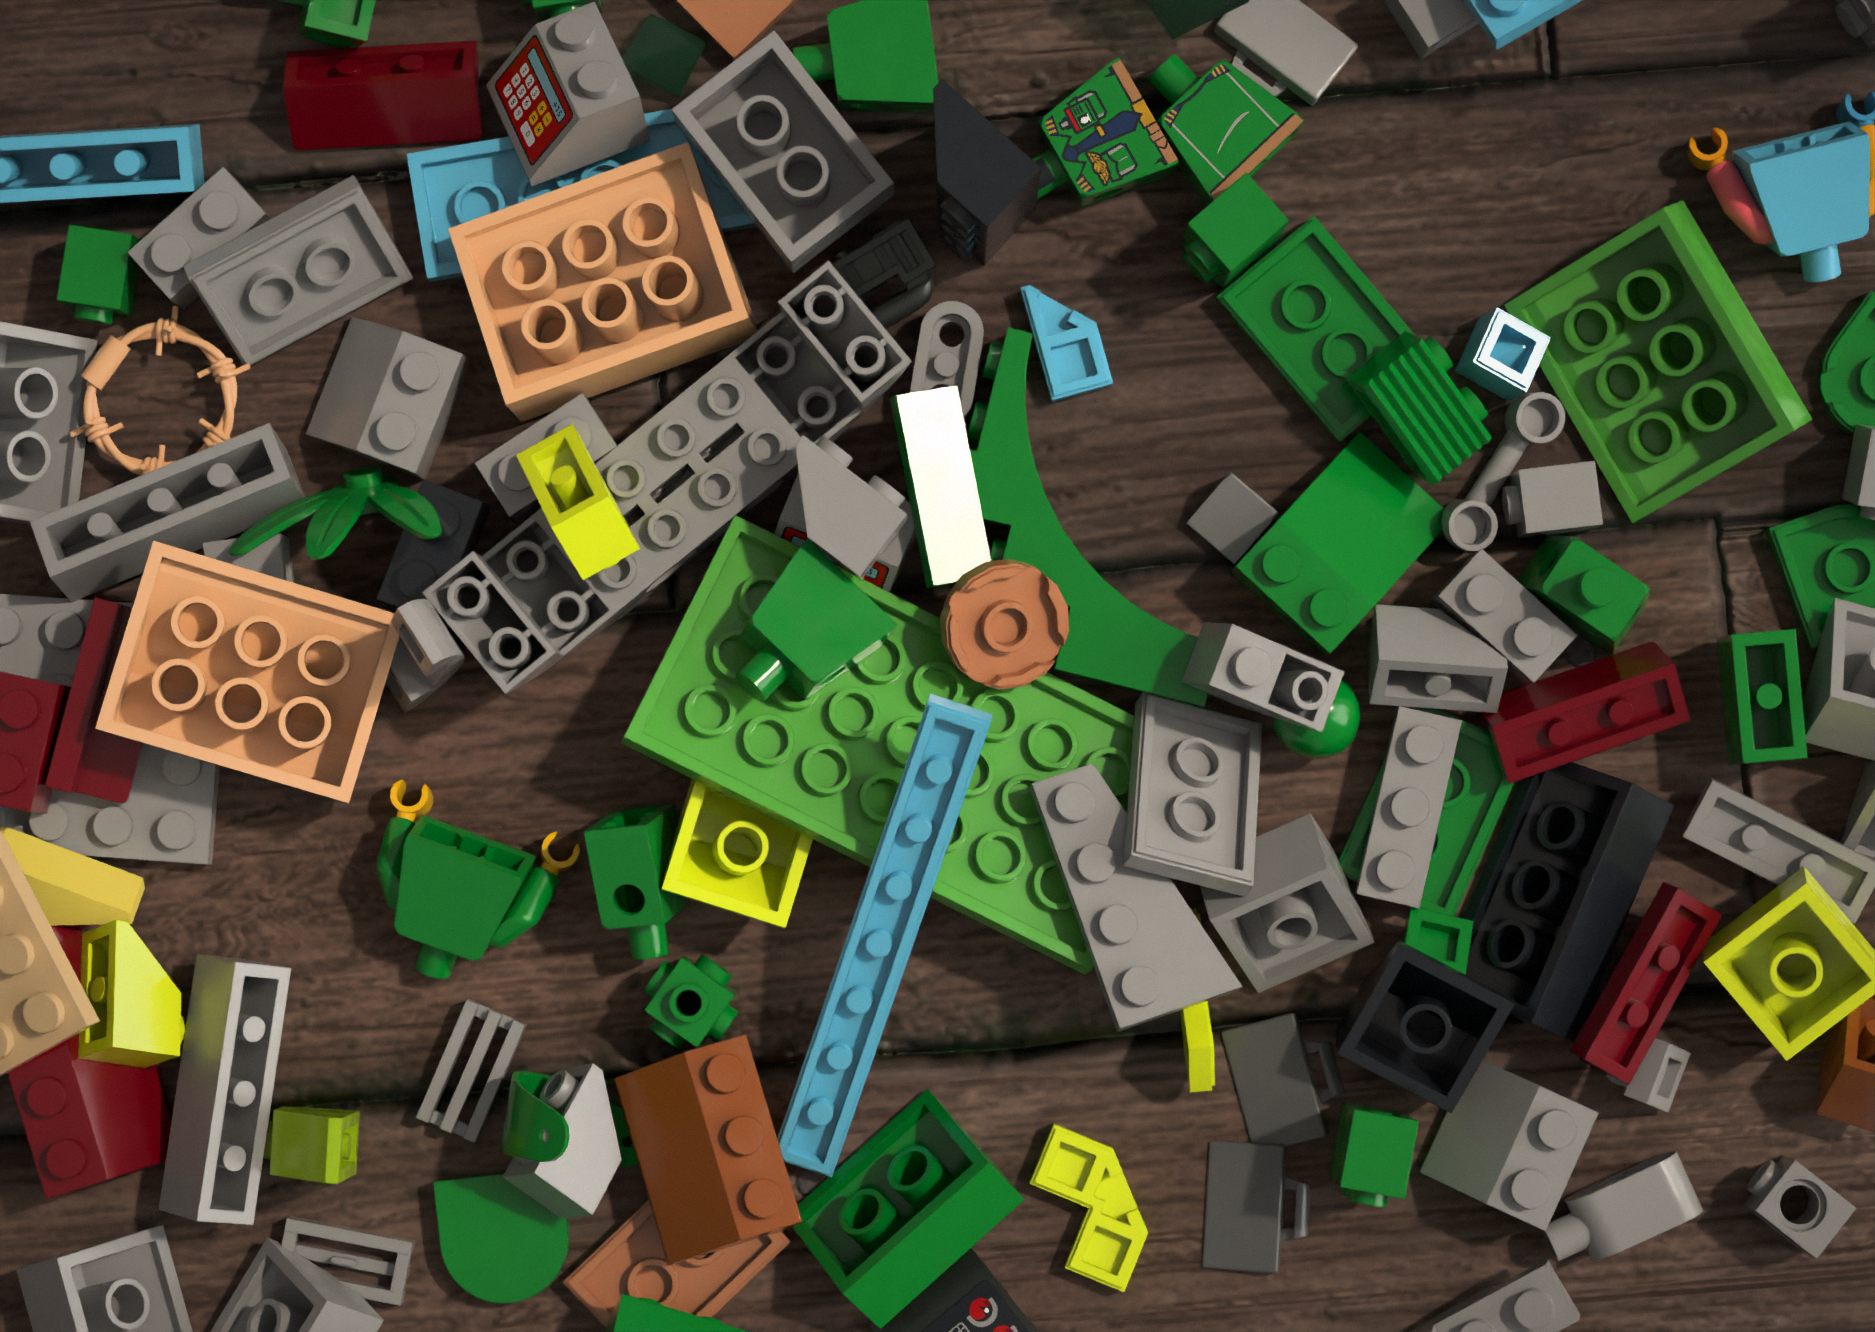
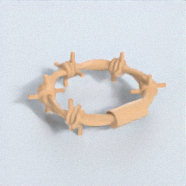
M172 306L171 320L169 318L165 320L159 318L157 322L139 326L118 338L110 334L81 374L87 380L83 402L85 424L70 431L71 437L85 432L88 442H94L103 453L116 460L128 471L139 476L175 461H164L165 445H159L158 459L148 456L142 460L121 453L109 435L124 428L122 422L109 427L108 423H105V417L100 416L96 390L97 388L100 390L104 388L131 350L127 345L136 341L156 339L155 355L161 356L163 342L174 344L176 341H182L199 347L211 363L210 367L197 372V375L200 379L212 373L215 383L221 385L225 409L216 427L203 418L199 420L198 423L210 432H207V437L203 438L204 444L197 452L231 439L230 434L233 428L234 409L237 401L236 376L251 369L249 363L236 368L235 364H232V358H226L213 344L201 338L191 329L178 324L179 306Z

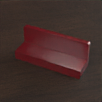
M477 40L287 51L283 93L293 147L296 150L480 139L483 126L478 97L480 61Z
M94 597L45 787L69 793L77 792L117 803H126L129 799L143 743L95 729L132 607Z
M1648 642L1538 680L1532 684L1504 692L1501 695L1497 713L1477 712L1479 718L1490 731L1502 775L1509 784L1691 721L1675 663L1655 642Z
M1663 882L1570 1052L1577 1055L1586 1064L1629 1085L1722 915L1680 888Z

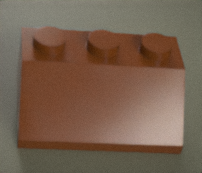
M746 1034L680 1053L613 1079L668 1265L788 1230L802 1222Z

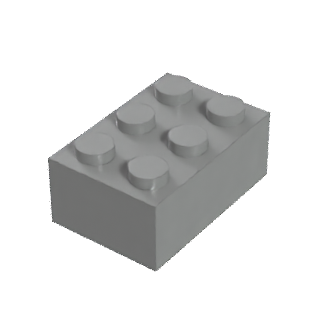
M772 31L672 108V113L678 127L793 273L894 196V182L775 31Z

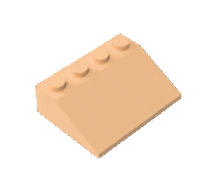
M689 142L448 229L505 404L521 422L554 411L581 393L586 398H590L740 344L758 331L739 273Z
M153 541L95 729L349 804L400 637L391 623L395 613Z

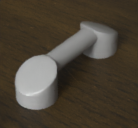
M1530 392L1517 397L1510 403L1505 412L1504 419L1507 432L1465 499H1456L1450 502L1443 510L1441 518L1442 531L1451 545L1461 550L1478 551L1492 543L1497 534L1498 521L1490 505L1529 443L1550 442L1561 433L1564 427L1565 411L1561 402L1555 396L1545 392Z

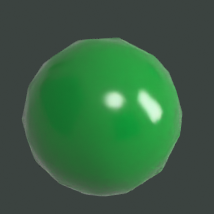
M1341 680L1322 732H1316L1272 717V726L1281 744L1296 755L1303 758H1327L1342 752L1354 740L1360 722V708L1352 687Z

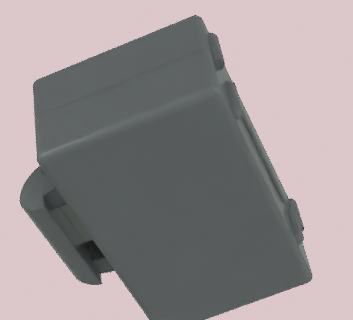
M1295 1012L1221 1032L1251 1143L1276 1144L1288 1147L1324 1138L1328 1135L1329 1131L1321 1103L1344 1091L1331 1041L1304 1042ZM1319 1052L1328 1089L1317 1091L1307 1054Z
M1209 1141L1202 1253L1203 1268L1276 1274L1280 1271L1282 1240L1308 1236L1311 1184L1285 1177L1287 1147L1284 1145L1251 1142ZM1285 1189L1296 1190L1294 1228H1283Z

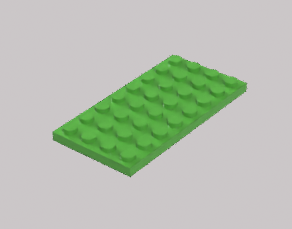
M735 515L621 744L870 867L930 693L993 714L930 898L1086 975L1092 970L1093 964L1030 787L1032 783L1093 763L1127 813L1134 716L1048 672L1025 686L1007 689H996L973 681L951 662L941 642L939 617L864 579L860 581L850 572L840 567L838 568L877 604L897 626L880 648L806 699L800 697L789 685L783 682L764 702L756 700L743 689L736 679V673L755 655L742 641L740 635L800 547Z

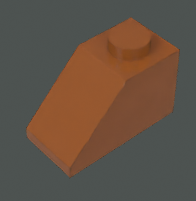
M1875 995L1832 1027L1820 1066L1816 1114L1875 1132Z

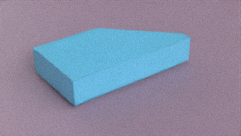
M1031 285L1021 287L1020 292L1051 402L1113 386L1097 323L1042 294L1040 290Z

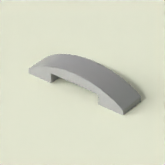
M416 599L405 603L397 608L391 620L400 637L386 684L404 713L416 707L455 674L465 660L463 653L428 599Z

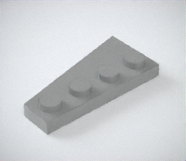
M1093 763L1032 783L1030 787L1032 797L1117 1032L1238 991L1243 987L1171 879L1123 866L1127 813Z

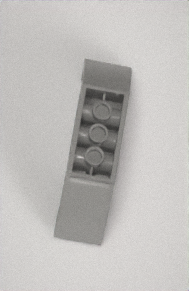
M829 260L778 301L781 312L595 464L640 547L638 551L621 559L616 565L603 569L582 580L541 508L483 556L472 551L422 592L505 694L536 678L594 638L617 619H621L726 533L735 515L744 518L798 474L795 445L802 435L814 444L818 442L822 435L833 442L862 416L912 362Z

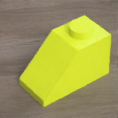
M573 424L516 454L553 532L582 580L603 569L616 565L621 559L640 549L621 510Z
M114 920L83 932L80 983L100 1022L79 1033L78 1059L147 1068L179 1057L180 1045L185 1033L184 1019L181 1016L182 993L127 921Z

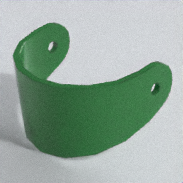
M527 1070L513 1071L500 1153L539 1162H551L557 1160L565 1152L570 1137L569 1126L565 1118L558 1111L540 1100L541 1091L551 1077L550 1075ZM609 1100L622 1158L619 1166H637L638 1163L632 1144L630 1147L626 1145V1138L629 1136L621 1105ZM545 1130H548L550 1137L548 1141L545 1142L543 1139V1133Z

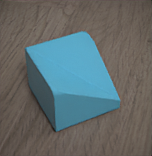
M1496 307L1478 319L1455 372L1503 399L1512 400L1527 392L1551 337Z

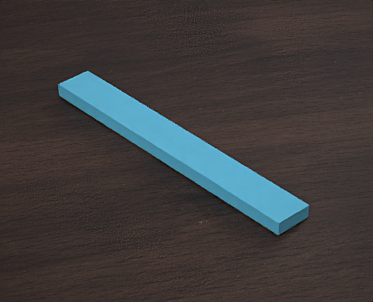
M931 693L928 697L777 1137L784 1162L831 1178L833 1176L993 714Z

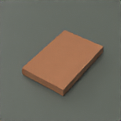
M648 1200L575 1269L563 1283L605 1327L622 1293L636 1298L652 1299L663 1306L699 1317H713L791 1242V1239L781 1231L668 1265Z

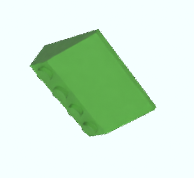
M1683 200L1663 207L1504 305L1510 315L1551 337L1539 366L1632 524L1813 420Z

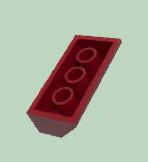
M101 925L51 926L80 981L82 933ZM78 1033L8 1072L46 1199L166 1161L172 1112L157 1064L142 1068L78 1059Z

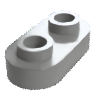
M946 301L937 304L927 312L920 327L910 393L932 390L938 387L957 386L964 420L969 415L973 405L984 337L982 321L973 308L962 302ZM948 325L960 327L964 333L962 343L955 347L943 344L939 335L944 327Z

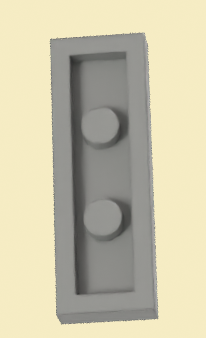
M1402 706L1396 708L1354 894L1420 908L1462 720Z
M1711 777L1680 832L1684 838L1777 885L1783 883L1804 866L1854 924L1875 888V860Z

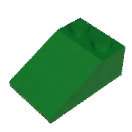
M1359 432L1230 572L1322 657L1331 654L1442 531L1441 518L1444 508L1366 436Z

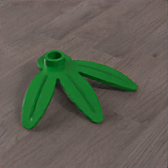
M362 467L345 472L343 474L344 482L336 485L333 490L303 497L284 505L260 519L229 548L228 553L232 556L246 554L274 535L312 514L314 516L306 533V551L308 557L312 560L330 556L346 537L360 515L380 512L386 518L419 539L437 538L441 535L442 528L436 510L425 497L411 489L398 486L396 477L382 475L381 467Z

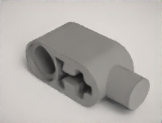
M1669 1151L1572 1194L1565 1200L1570 1213L1551 1221L1546 1231L1542 1230L1557 1262L1585 1249L1588 1250L1592 1260H1599L1617 1254L1681 1225L1701 1214L1703 1208L1677 1151Z

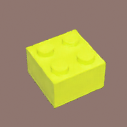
M1804 866L1711 937L1703 950V963L1786 1061L1875 995V950Z

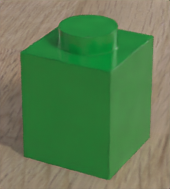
M69 225L57 301L70 309H75L73 318L83 322L112 325L113 315L132 318L140 266L127 252L140 240L133 234Z

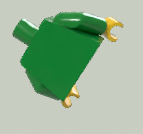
M402 779L394 783L390 790V799L398 811L396 817L388 819L376 862V871L386 905L396 912L395 931L401 936L421 942L415 961L416 969L428 977L446 979L452 974L457 956L470 961H480L488 947L505 948L535 926L560 885V880L557 878L559 871H566L576 863L580 847L577 843L572 856L568 860L556 861L550 856L548 846L554 841L558 832L550 833L544 839L541 847L543 863L540 867H533L537 857L533 854L425 816L433 805V795L426 784L423 785L421 790L422 796L420 801L413 806H404L402 804V797L407 783Z

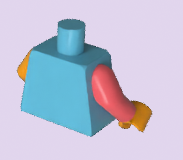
M1870 91L1864 98V107L1867 115H1861L1853 109L1851 104L1852 98L1847 93L1837 107L1836 117L1839 124L1732 151L1734 162L1726 161L1725 159L1728 140L1722 129L1712 128L1711 137L1719 148L1714 154H1703L1698 150L1695 140L1692 137L1690 138L1687 152L1689 161L1696 168L1708 171L1706 175L1707 181L1724 213L1753 243L1767 245L1780 257L1799 254L1803 279L1806 282H1822L1840 276L1841 267L1837 244L1862 238L1869 231V218L1875 214V92Z

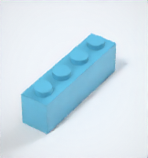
M200 124L0 136V203L192 192L198 190L205 183Z

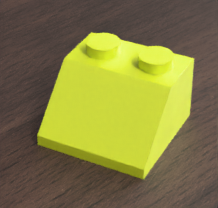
M692 779L674 834L661 890L785 929L813 839Z

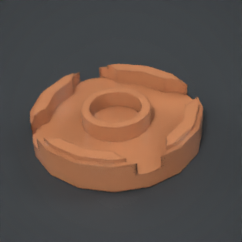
M1013 559L987 561L964 573L948 592L940 615L941 642L951 662L973 681L996 689L1022 687L1046 674L1056 662L1053 658L1058 654L1060 646L1065 645L1069 633L1068 606L1058 585L1035 566Z

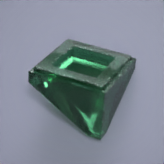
M650 14L625 52L622 60L630 75L679 99L707 45V41Z

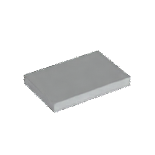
M354 175L183 266L189 281L242 364L249 363L250 366L413 279L407 264Z
M1145 692L1141 694L1135 703L1123 866L1243 897L1248 894L1254 883L1262 723Z

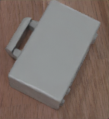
M1235 0L1217 22L1213 30L1215 34L1237 49L1231 65L1275 97L1288 88L1311 106L1318 101L1358 48L1357 43L1300 0ZM1249 58L1274 77L1277 81L1273 87L1243 66L1244 61Z

